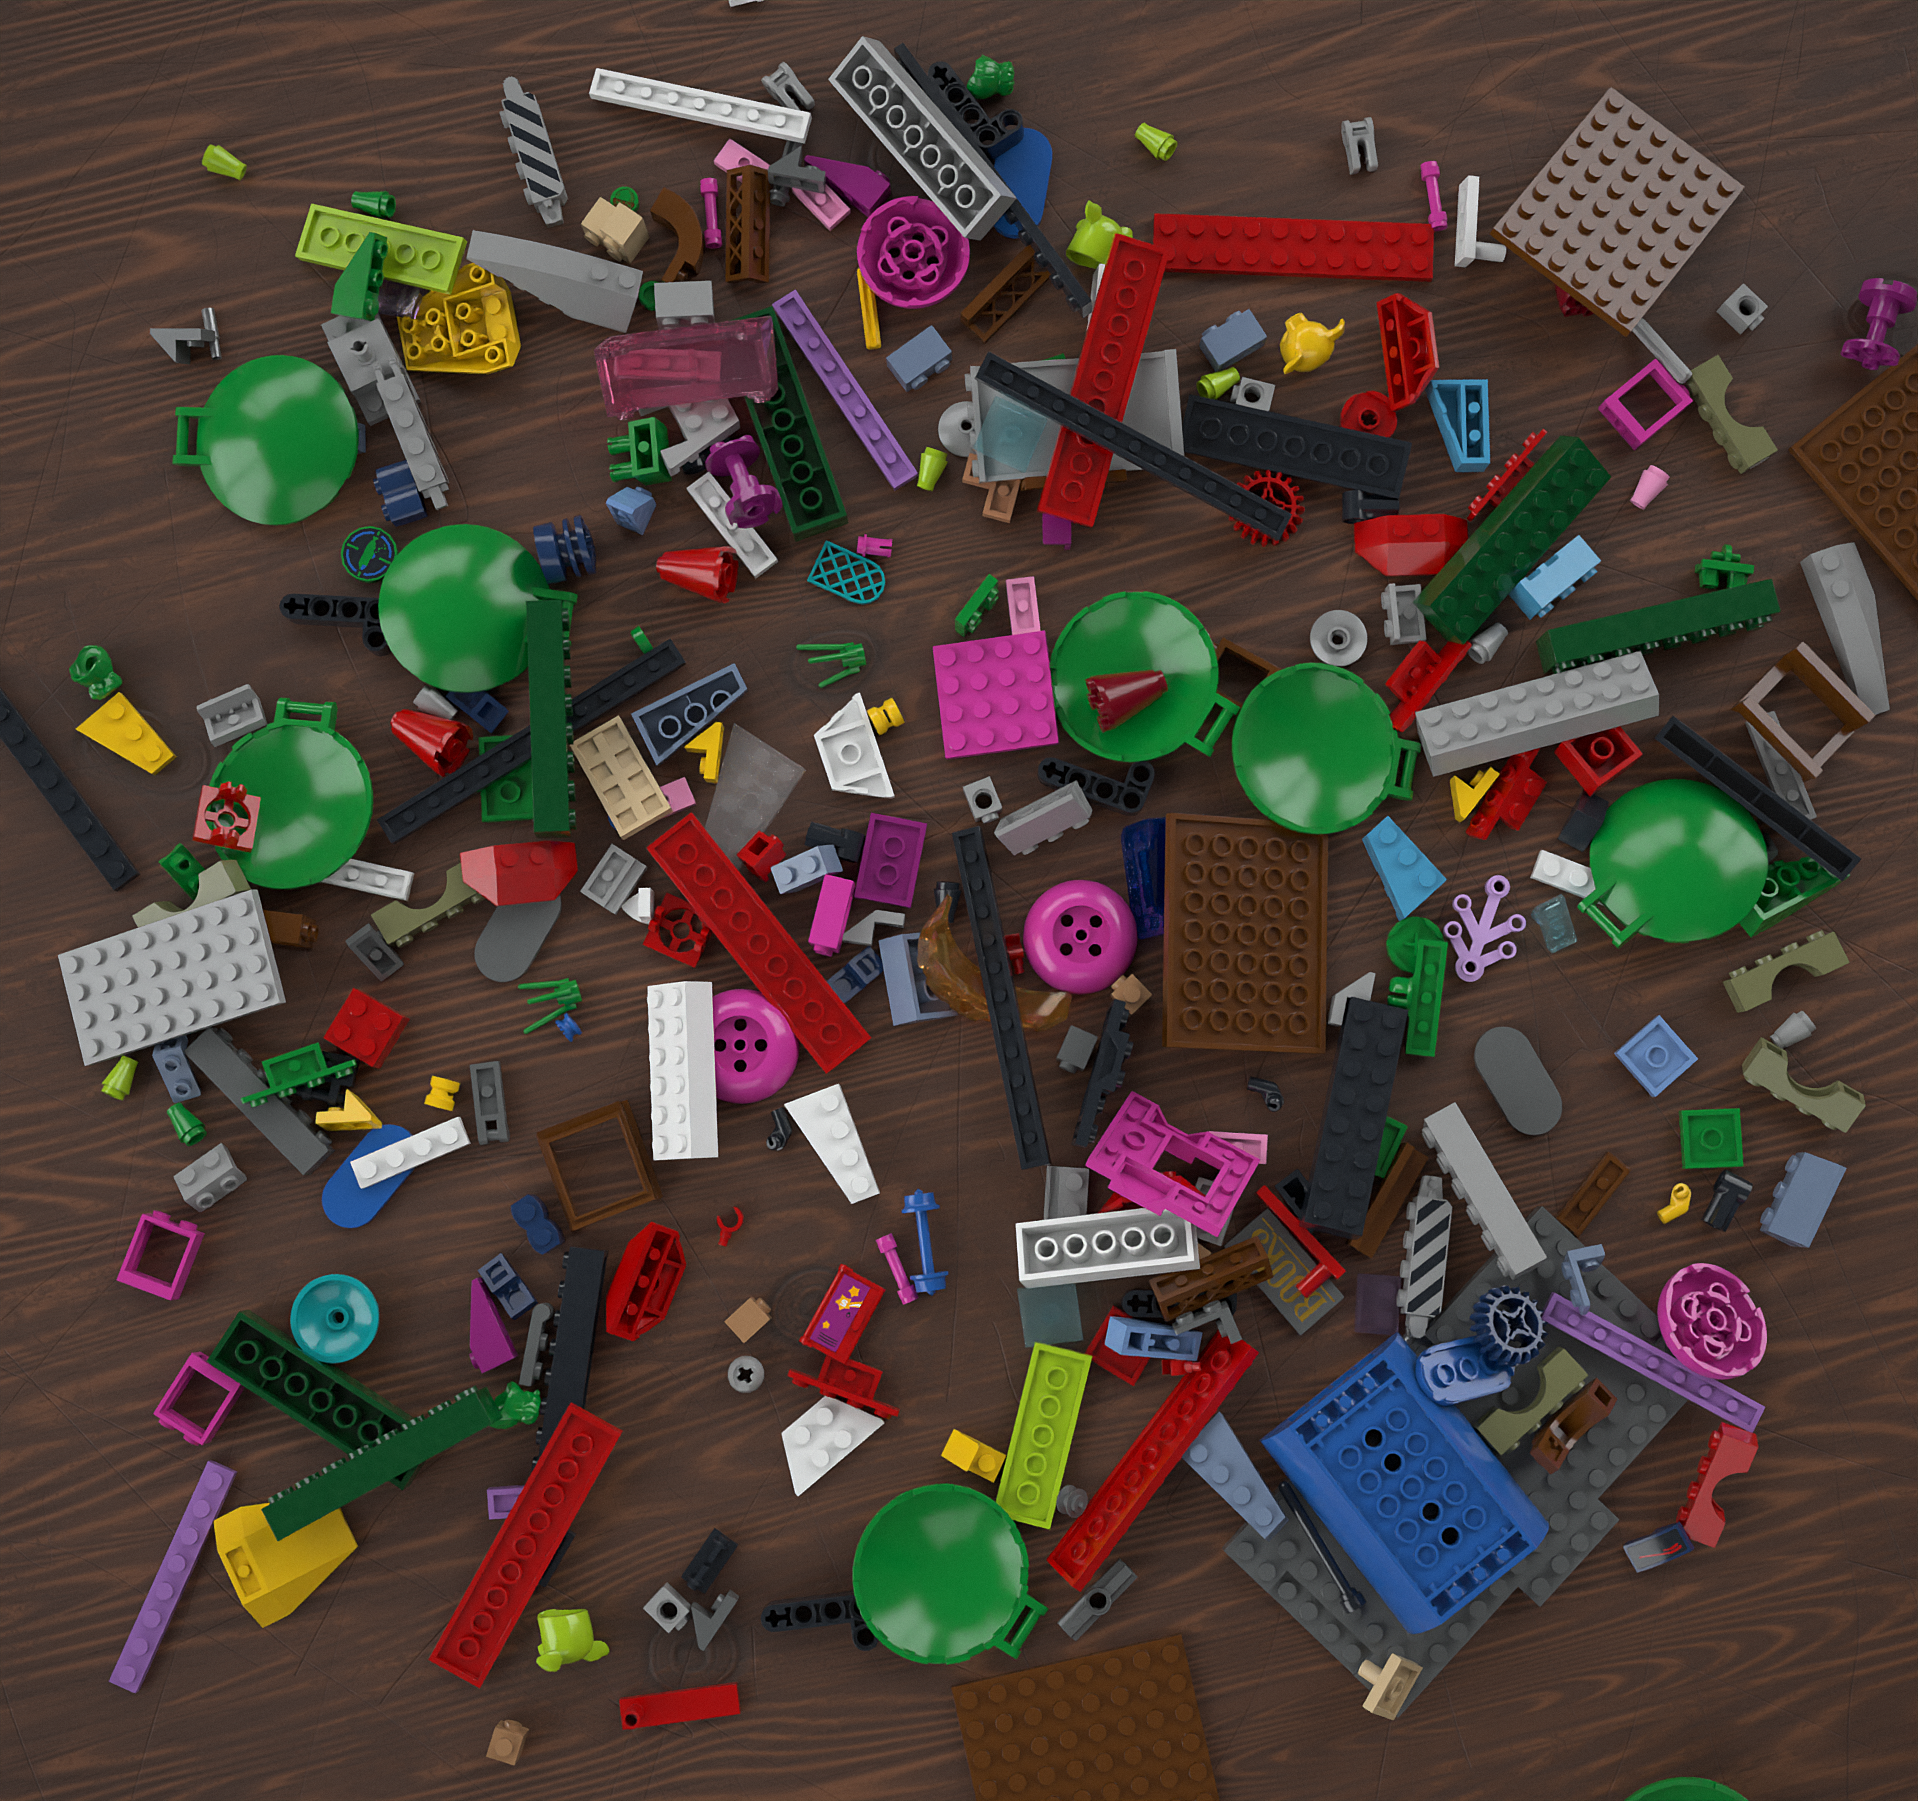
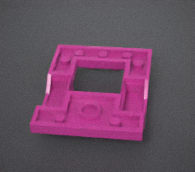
M1131 1091L1089 1156L1085 1166L1111 1179L1108 1186L1109 1189L1147 1210L1161 1216L1166 1209L1218 1237L1257 1168L1260 1159L1208 1131L1194 1134L1182 1132L1167 1123L1159 1105ZM1164 1150L1190 1164L1197 1157L1220 1170L1205 1197L1153 1170Z

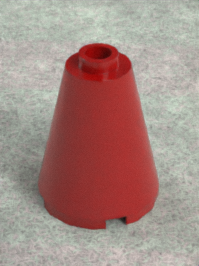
M730 546L666 551L658 558L656 570L657 573H660L662 580L718 603L725 604L730 600L726 598L728 592L735 591L739 563L738 560H733L732 553H737L736 549Z
M409 709L396 712L390 723L392 733L436 774L442 777H446L445 773L447 772L451 774L459 769L470 751L466 747L468 739L473 741V731L468 725Z

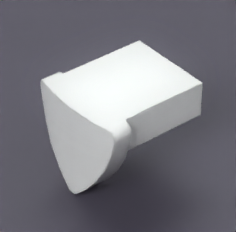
M639 888V893L628 899L622 905V909L633 919L649 924L650 920L654 917V891L651 888Z

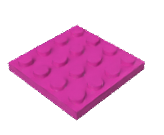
M1045 630L933 646L944 750L947 760L1059 744Z

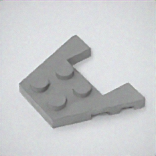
M719 381L631 391L632 399L641 416L669 407L686 442L660 451L670 476L680 472L679 467L686 462L692 463L698 459L699 453L704 449L723 441L740 428L739 419Z

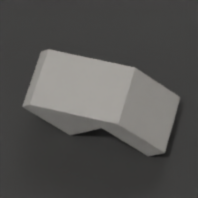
M875 910L844 933L843 942L872 946L875 924L904 928L905 914Z
M1369 972L1332 996L1327 1025L1337 1027L1342 1025L1346 1000H1349L1351 996L1370 1001L1376 973Z

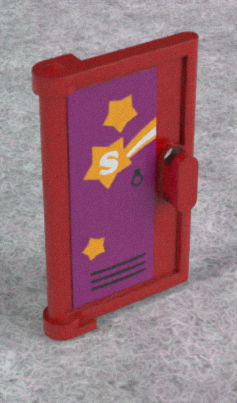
M840 1264L838 1267L839 1271L804 1335L800 1337L799 1342L809 1348L813 1347L846 1365L886 1289L854 1273L853 1269L847 1265Z

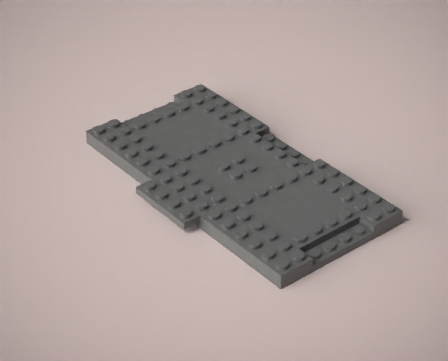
M1537 1206L1525 1221L1547 1256L1544 1264L1512 1281L1509 1275L1504 1277L1496 1263L1499 1257L1494 1252L1444 1306L1441 1313L1434 1317V1320L1425 1329L1426 1335H1423L1421 1339L1417 1338L1410 1348L1419 1357L1424 1350L1432 1346L1477 1335L1476 1332L1469 1330L1471 1326L1475 1325V1322L1469 1319L1471 1314L1475 1313L1472 1307L1475 1303L1479 1302L1478 1298L1482 1294L1487 1293L1492 1288H1499L1501 1286H1509V1288L1519 1287L1520 1293L1524 1291L1529 1292L1530 1301L1533 1299L1538 1300L1535 1306L1537 1310H1543L1552 1292L1571 1301L1570 1290H1572L1570 1280H1565L1561 1263L1564 1261L1567 1251L1585 1248V1246L1543 1206ZM1602 1264L1599 1265V1268L1589 1272H1583L1580 1269L1590 1301L1589 1312L1676 1358L1663 1339L1659 1328L1658 1316ZM1498 1304L1496 1307L1498 1310L1506 1312L1510 1309V1307ZM1550 1324L1542 1327L1548 1333L1547 1337L1542 1339L1545 1346L1543 1349L1538 1350L1540 1354L1536 1358L1531 1359L1526 1364L1515 1366L1514 1375L1511 1376L1510 1380L1511 1384L1507 1389L1493 1395L1455 1404L1471 1425L1492 1406L1505 1411H1518L1529 1406L1536 1398L1540 1388V1377L1536 1366L1556 1347L1564 1348L1588 1374L1583 1380L1585 1385L1598 1378L1618 1400L1607 1417L1591 1427L1577 1440L1569 1450L1559 1470L1551 1475L1543 1466L1536 1462L1530 1451L1534 1446L1531 1443L1532 1439L1553 1414L1547 1413L1540 1419L1542 1422L1540 1427L1531 1434L1526 1432L1518 1440L1520 1442L1519 1446L1508 1455L1506 1453L1499 1455L1488 1445L1549 1523L1548 1532L1534 1551L1444 1623L1422 1633L1410 1634L1405 1630L1288 1477L1284 1481L1290 1484L1351 1588L1355 1587L1357 1591H1361L1367 1602L1357 1610L1348 1614L1345 1613L1340 1604L1342 1600L1339 1597L1341 1594L1278 1487L1272 1494L1289 1519L1281 1530L1268 1542L1246 1521L1225 1543L1222 1549L1370 1692L1374 1685L1358 1675L1359 1668L1365 1660H1369L1383 1669L1391 1654L1394 1653L1423 1667L1396 1715L1398 1718L1517 1587L1541 1607L1619 1521L1598 1498L1688 1399ZM1511 1340L1508 1342L1507 1345L1513 1348H1519L1521 1343H1519L1518 1341L1513 1342ZM1571 1393L1561 1400L1563 1404L1573 1396ZM1371 1429L1366 1433L1365 1441L1368 1446H1377L1381 1442L1382 1438L1378 1430ZM1389 1454L1384 1460V1466L1389 1471H1395L1401 1463L1397 1454ZM1427 1503L1423 1507L1422 1513L1424 1518L1432 1520L1438 1516L1439 1508L1435 1503ZM1453 1527L1444 1529L1442 1532L1443 1542L1445 1544L1456 1542L1458 1538L1457 1530Z

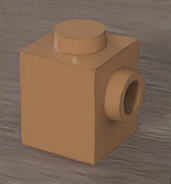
M1133 974L1128 978L1122 975L1111 986L1114 992L1110 997L1113 1000L1117 999L1126 1002L1124 1009L1130 1010L1129 1017L1152 996Z
M752 1296L724 1322L745 1343L772 1318L768 1314L771 1308L761 1297L756 1300Z
M501 1720L494 1729L486 1757L515 1765L521 1757L529 1729L522 1727V1724L517 1721Z

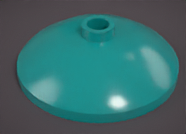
M342 1274L319 1277L308 1283L300 1291L293 1303L290 1316L292 1333L300 1348L319 1361L340 1363L351 1360L363 1353L376 1336L379 1327L377 1301L370 1289L356 1278ZM338 1312L344 1315L342 1323L337 1322L335 1319Z

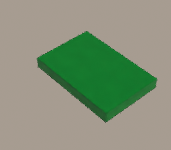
M513 735L479 737V756ZM531 761L481 791L483 823L533 820Z

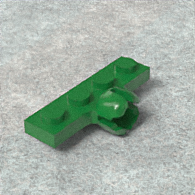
M1418 938L1413 976L1409 978L1394 977L1389 983L1390 992L1405 993V996L1388 995L1387 998L1389 1006L1408 1010L1409 1021L1405 1054L1435 1057L1448 947L1447 941Z

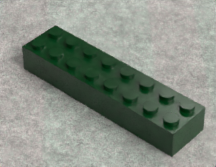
M773 306L719 324L776 489L782 499V506L795 542L849 524L847 513Z
M1560 435L1412 603L1446 641L1464 645L1610 480L1611 475L1579 437Z
M1767 579L1549 629L1536 641L1544 674L1550 672L1557 674L1577 666L1583 667L1641 651L1642 656L1654 653L1653 650L1664 647V651L1679 648L1681 643L1690 640L1692 644L1708 641L1709 637L1719 634V638L1735 635L1736 631L1746 628L1747 632L1764 628V624L1772 622V617L1780 613L1781 610L1773 580Z
M562 600L526 601L534 834L536 839L571 838V830H577L575 809H570V802H576L574 780H569V773H575L573 752H568V745H574L572 723H567V716H573L571 694H566V688H572L570 665L565 666V660H571L569 637H564V632L570 631L568 608H563Z
M249 1309L238 1312L206 1361L346 1454H350L369 1443L373 1447L377 1446L374 1440L395 1429H398L399 1433L403 1432L401 1425L414 1419V1417L333 1364L322 1362L312 1357L300 1348L295 1339ZM426 1460L394 1477L389 1482L401 1490L406 1489L412 1484Z
M475 1385L454 1396L456 1400L454 1404L450 1400L439 1404L427 1411L430 1417L425 1418L424 1414L401 1425L403 1432L399 1433L398 1429L388 1432L374 1440L377 1446L373 1447L369 1443L348 1454L350 1461L347 1462L344 1457L321 1469L322 1476H320L319 1472H316L295 1483L294 1485L297 1490L294 1491L291 1486L268 1498L270 1504L261 1510L277 1541L282 1540L502 1419L503 1417L487 1386L478 1390Z

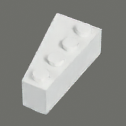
M840 1084L784 1104L852 1204L880 1193Z

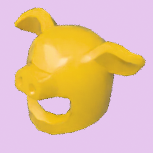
M1303 313L1290 317L1285 322L1287 331L1282 336L1280 342V352L1286 363L1283 369L1284 374H1288L1293 370L1311 372L1328 361L1334 351L1335 340L1344 333V319H1340L1339 324L1334 329L1328 330L1321 323L1308 321Z

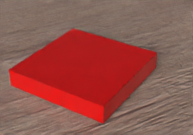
M1113 1305L1084 1354L1092 1355L1091 1361L1134 1386L1151 1357L1120 1355L1104 1345L1110 1316L1134 1318Z

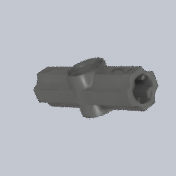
M1118 1558L1093 1585L1086 1589L1084 1595L1057 1623L1072 1639L1077 1641L1101 1615L1108 1612L1111 1604L1138 1576L1125 1562ZM1097 1592L1104 1594L1106 1597L1104 1604L1101 1606L1090 1604L1089 1600L1092 1594Z

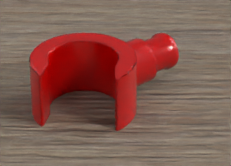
M1019 933L1005 935L1009 959L1012 961V966H1014L1015 974H1021L1024 972V953Z
M734 1206V1210L738 1215V1223L734 1227H727L720 1215H717V1224L721 1228L719 1245L727 1247L732 1232L740 1229L744 1223L743 1212L736 1206Z
M1178 1359L1162 1360V1375H1187L1188 1373H1194V1371L1201 1372L1203 1369L1202 1362Z

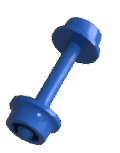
M917 1189L914 1195L904 1196L905 1207L901 1210L902 1213L915 1212L923 1274L912 1275L910 1280L914 1281L916 1292H927L932 1296L936 1292L935 1290L946 1289L945 1277L948 1275V1271L934 1272L927 1210L940 1209V1205L936 1204L933 1192L923 1194V1191Z

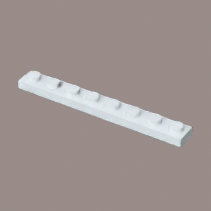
M596 68L589 92L591 99L804 144L812 119L809 112Z

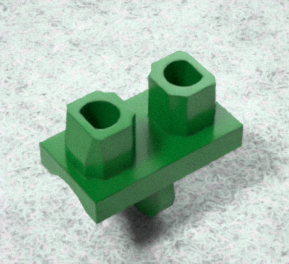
M1724 544L1721 552L1712 551L1710 559H1702L1700 564H1696L1695 573L1699 574L1700 588L1716 589L1720 576L1728 578V589L1746 585L1747 578L1754 572V565L1739 563L1741 555L1733 554L1732 546Z
M179 843L170 854L162 858L158 863L192 900H195L199 890L198 874L205 871V869L186 847Z

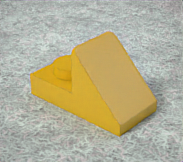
M715 722L684 747L687 752L706 754V757H701L700 774H704L705 781L710 783H718L724 726L719 722Z
M1490 767L1484 773L1479 770L1469 783L1473 788L1456 776L1450 779L1453 807L1457 821L1461 822L1469 815L1499 776V773Z
M346 1089L344 1109L331 1107L328 1108L327 1112H317L316 1124L327 1131L382 1129V1122L349 1089Z
M953 1429L941 1454L942 1457L961 1469L969 1470L993 1483L1006 1458V1454L956 1429Z

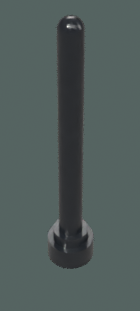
M1286 1481L1280 1482L1278 1485L1279 1491L1341 1593L1339 1595L1342 1600L1340 1604L1345 1613L1348 1614L1357 1610L1367 1602L1361 1591H1357L1355 1587L1351 1588L1290 1484Z

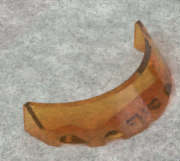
M947 894L920 932L917 956L918 966L922 968L927 978L926 984L941 1001L948 1003L951 1009L973 1021L982 1019L991 1022L980 969L962 953L951 934L948 913L952 897ZM1015 986L1024 1028H1035V1032L1047 1031L1067 1019L1072 995L1069 992H1041Z

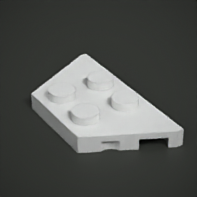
M857 693L841 711L839 710L814 735L832 791L894 798L895 796L860 693Z
M824 1396L782 1432L795 1494L797 1496L802 1494L882 1426L885 1421L837 1398L833 1399Z

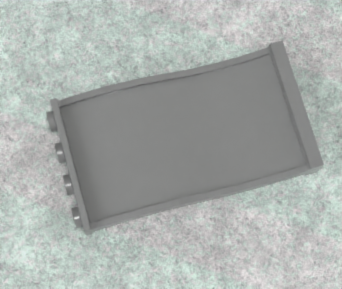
M1176 349L1141 353L1122 423L1184 456ZM1079 358L1011 364L1070 394ZM970 366V374H965L966 391H971L972 402L967 403L968 420H974L975 431L969 432L971 449L976 448L977 460H972L973 477H979L980 484L1018 480L1025 477L1047 476L1061 425L975 380L974 378L980 366ZM1113 454L1109 470H1143Z

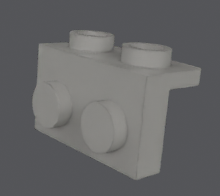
M1395 583L1388 584L1385 592L1381 593L1382 608L1387 609L1388 620L1384 621L1385 637H1390V645L1418 643L1419 640L1426 641L1424 615L1412 603L1421 593L1420 584L1395 586Z
M249 684L197 706V711L204 719L210 742L214 747L267 725L261 701Z
M222 1143L173 1176L184 1201L198 1212L211 1207L215 1202L247 1180L245 1174L236 1167L228 1148Z

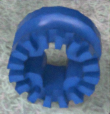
M568 1013L564 1014L563 1020L555 1021L560 1030L564 1031L563 1034L570 1042L574 1040V1035L582 1034L581 1029Z

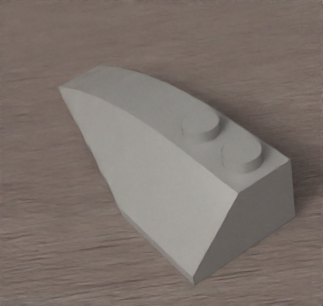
M474 230L472 231L466 257L467 260L492 274L514 283V286L523 291L526 290L539 297V300L562 310L564 314L571 318L623 333L627 332L643 274L641 270L579 252Z
M1855 543L1840 544L1810 554L1800 564L1847 685L1875 715L1886 712L1890 708L1875 594Z

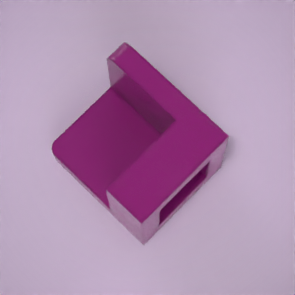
M1042 513L1043 544L1065 545V550H1070L1071 522Z

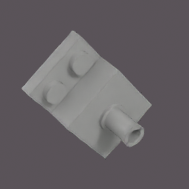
M379 313L375 315V320L371 322L338 316L321 324L329 341L327 343L348 387L356 397L370 426L389 418L376 385L378 380L372 368V362L378 361L383 368L385 379L395 377L389 365L388 356L394 354L402 373L407 376L417 403L421 402Z

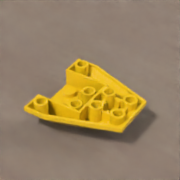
M475 263L467 264L459 269L451 295L431 290L397 316L406 369L408 371L491 374L513 367L521 347L512 296L503 277H498Z
M270 1503L242 1506L214 1520L217 1551L243 1607L262 1628L290 1615L358 1547L341 1508L334 1510L280 1541H277L261 1510Z

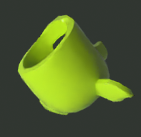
M1088 201L1085 208L1086 218L1079 221L1076 225L1077 231L1066 250V256L1070 261L1078 265L1097 269L1099 264H1106L1114 234L1119 233L1133 238V232L1130 228L1120 227L1114 220L1102 215L1101 207Z
M551 1609L538 1614L537 1620L542 1644L538 1646L541 1656L537 1658L536 1663L542 1669L548 1672H556L560 1669L561 1664H569L581 1659L591 1662L608 1655L609 1648L606 1643L594 1641L592 1625L586 1609Z

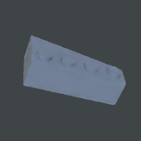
M734 663L631 713L656 765L660 766L747 693L748 689Z
M1219 1411L1200 1431L1198 1437L1194 1439L1182 1455V1458L1269 1542L1289 1519L1226 1418Z

